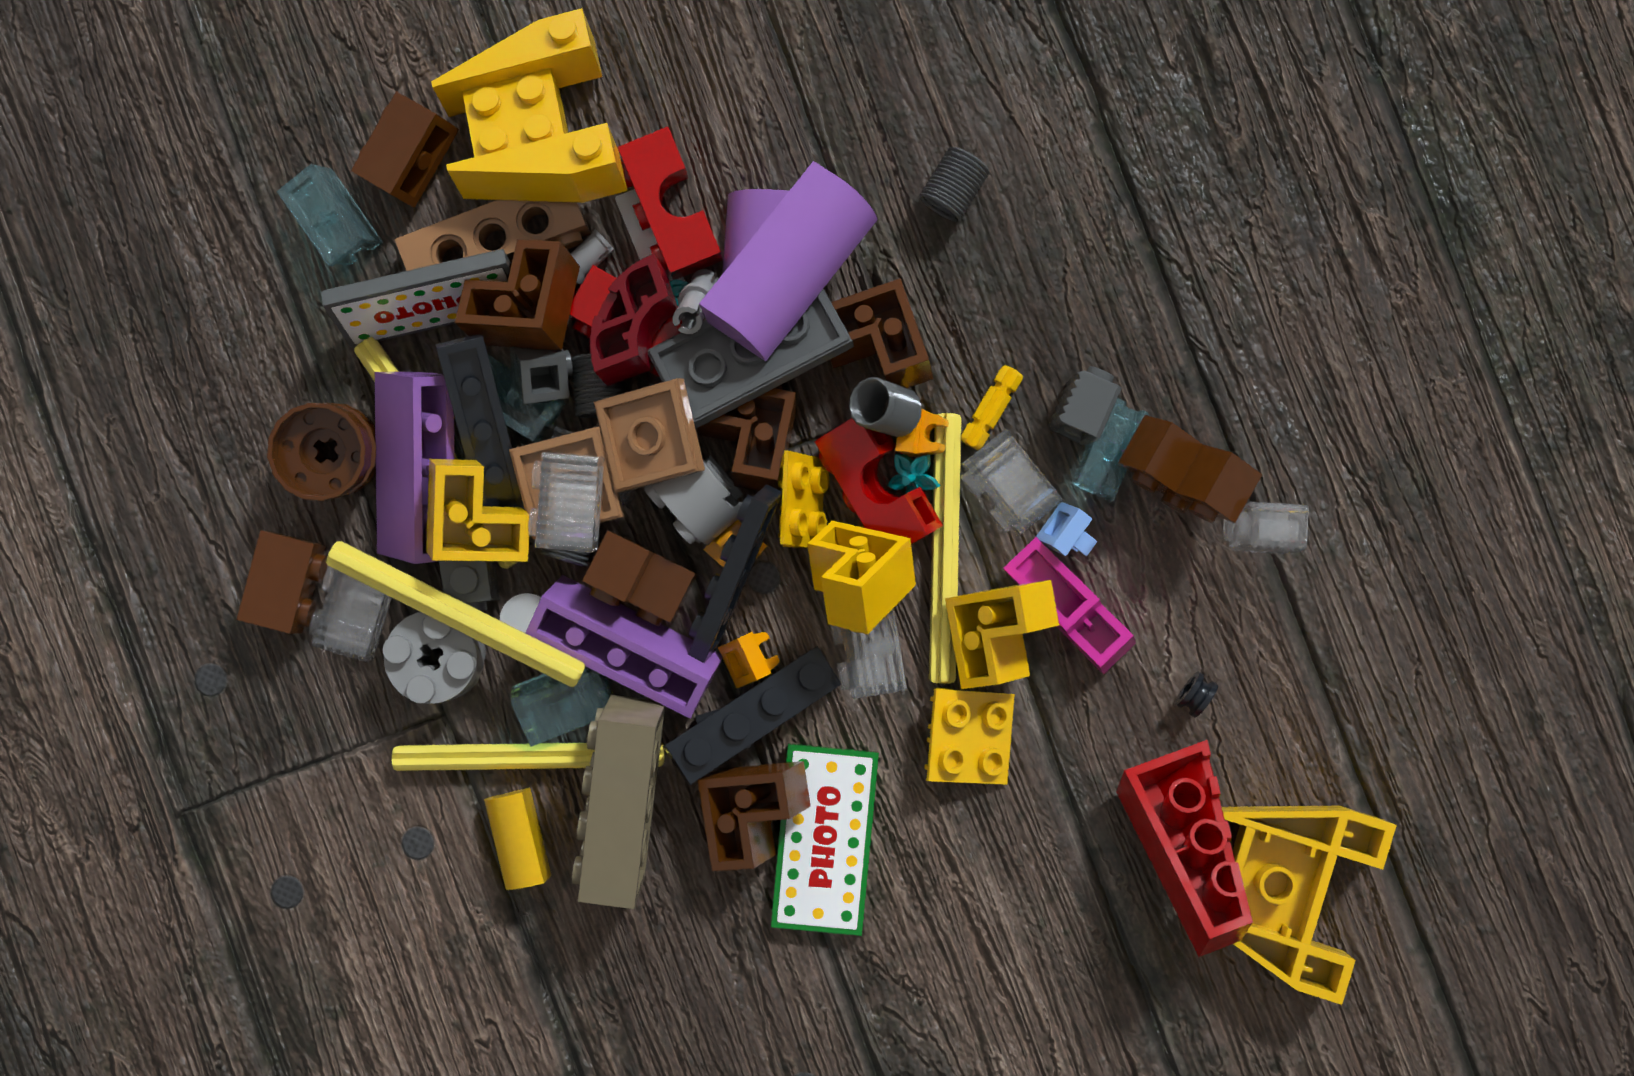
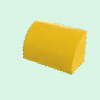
M530 787L484 799L505 889L514 890L544 884L552 875Z

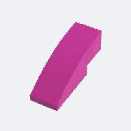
M1037 537L1003 568L1017 585L1051 580L1059 626L1056 627L1103 675L1136 644L1134 635L1101 604L1100 599Z

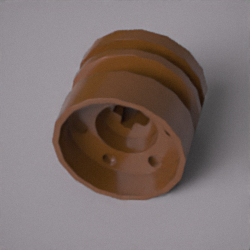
M307 403L292 408L277 420L268 438L267 458L272 474L286 491L302 499L324 501L359 492L376 475L375 425L365 413L348 404ZM337 442L334 451L339 455L338 458H326L329 450L324 446L325 443Z

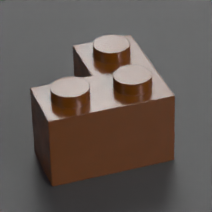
M517 239L508 282L465 280L455 323L468 336L482 333L485 346L562 351L580 265L560 241Z
M901 278L831 302L854 345L853 348L830 359L833 368L877 354L885 380L909 388L933 380L930 361Z
M774 388L698 427V432L701 436L738 442L732 467L735 487L760 491L767 484L780 491L783 478L784 451L789 449L797 410L796 392Z
M1144 415L1118 462L1133 473L1130 478L1133 483L1147 491L1154 493L1157 489L1164 494L1161 502L1184 514L1188 509L1194 515L1210 523H1214L1216 517L1236 523L1262 476L1259 471L1234 453L1204 445L1173 422Z
M607 530L582 581L593 586L589 593L591 596L611 606H620L622 601L629 602L639 607L635 614L636 616L660 627L663 619L674 623L698 574Z
M804 761L721 768L698 779L712 871L754 869L776 855L771 821L791 819L811 807Z

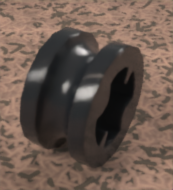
M1198 671L1184 685L1177 696L1175 705L1180 708L1187 706L1190 709L1189 714L1196 718L1213 699L1217 692L1218 684L1214 681L1206 683L1204 681V674Z

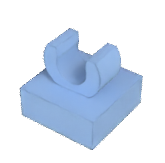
M1060 502L1036 535L1048 549L1064 556L1071 549L1087 556L1097 543L1092 536L1084 531L1092 521V518L1080 508Z

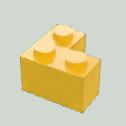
M429 459L426 552L432 561L528 562L530 514L522 507L483 506L484 466L477 460Z
M831 521L807 543L814 590L823 592L829 625L849 629L852 632L869 634L916 586L910 538Z
M1051 580L945 598L961 689L998 685L1029 677L1030 672L1023 634L1059 626Z

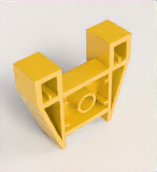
M582 8L539 19L431 81L432 87L448 117L463 113L467 115L474 157L446 164L447 171L463 199L583 203L627 191L619 151L608 124L604 123L569 133L567 129L559 88L603 77L595 40Z
M1339 805L1222 807L1225 820L1240 824L1232 851L1235 862L1239 864L1253 920L1243 939L1233 945L1295 990L1342 1005L1356 960L1343 950L1312 941L1337 855L1383 870L1397 825Z

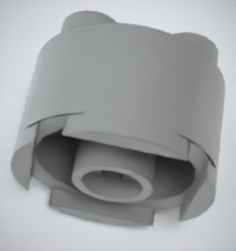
M711 455L703 461L705 471L644 487L646 494L659 508L662 509L666 505L675 515L677 520L673 525L689 544L696 541L709 545L737 521V513L743 503L736 501L743 495L738 487L734 486L733 480Z
M418 612L406 617L397 624L383 645L385 671L396 690L411 701L424 704L441 703L466 694L477 684L484 666L486 648L485 644ZM430 648L442 649L444 655L438 659L440 666L429 663Z

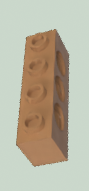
M495 200L395 239L406 271L443 263L445 252L452 247H461L463 249V258L490 252L491 250L485 248V241L487 236L494 231L506 233V241L500 249L505 250L510 264H512L517 239L560 241L568 250L580 245L583 242L582 237L591 234L579 202ZM536 215L549 217V224L545 231L539 234L527 232V224L532 217Z

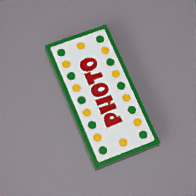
M788 743L786 763L804 761L811 807L791 819L781 820L771 919L772 928L862 936L879 752Z

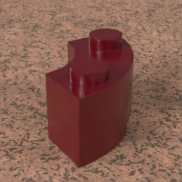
M654 253L634 263L615 279L608 288L610 293L603 302L598 316H594L590 335L591 360L594 372L607 386L651 370L648 349H650L653 336L664 321L673 317L675 310L678 308L666 271Z

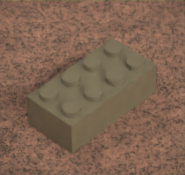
M611 694L605 707L597 709L595 721L591 720L587 749L595 750V752L592 753L590 766L585 768L582 783V794L590 796L587 798L585 811H581L579 816L577 839L583 840L580 856L575 857L572 872V884L580 885L578 902L635 909L646 874L665 706L654 700Z

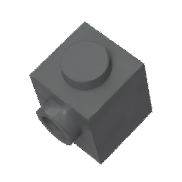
M509 347L512 384L523 404L569 398L568 378L573 375V367L568 350L563 351L562 349V351Z
M439 561L444 593L480 611H487L486 602L500 600L495 561Z

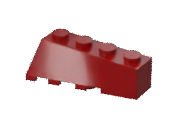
M1208 740L1124 770L1116 790L1198 957L1241 941L1253 923L1239 864L1235 862L1230 843L1232 835L1229 824L1224 819L1219 799L1221 792L1217 776L1213 775L1210 763L1211 752Z

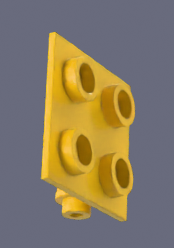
M784 451L783 478L781 482L782 506H780L781 515L778 533L782 547L808 548L807 543L827 525L826 515L823 512V497L828 489L829 474L819 457Z
M949 688L934 689V695L930 696V701H933L931 723H928V728L931 730L930 737H927V742H929L928 764L924 766V769L927 770L926 781L1007 785L1015 694L963 691Z

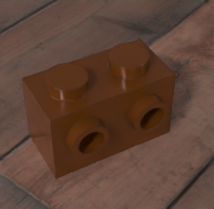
M396 91L390 103L383 110L381 118L366 145L360 150L358 159L351 171L415 208L459 129L436 113Z
M260 530L236 620L289 634L303 633L304 626L309 627L315 615L316 601L312 600L316 582L323 580L327 570V556L324 555L326 545L276 532Z

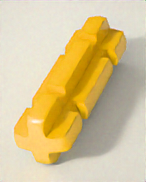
M1006 365L1001 367L993 380L995 385L989 387L972 416L974 421L972 423L969 422L961 434V441L976 450H980L984 446L990 435L987 432L989 429H994L1012 398L1009 396L1010 393L1016 392L1023 380V375L1020 372Z

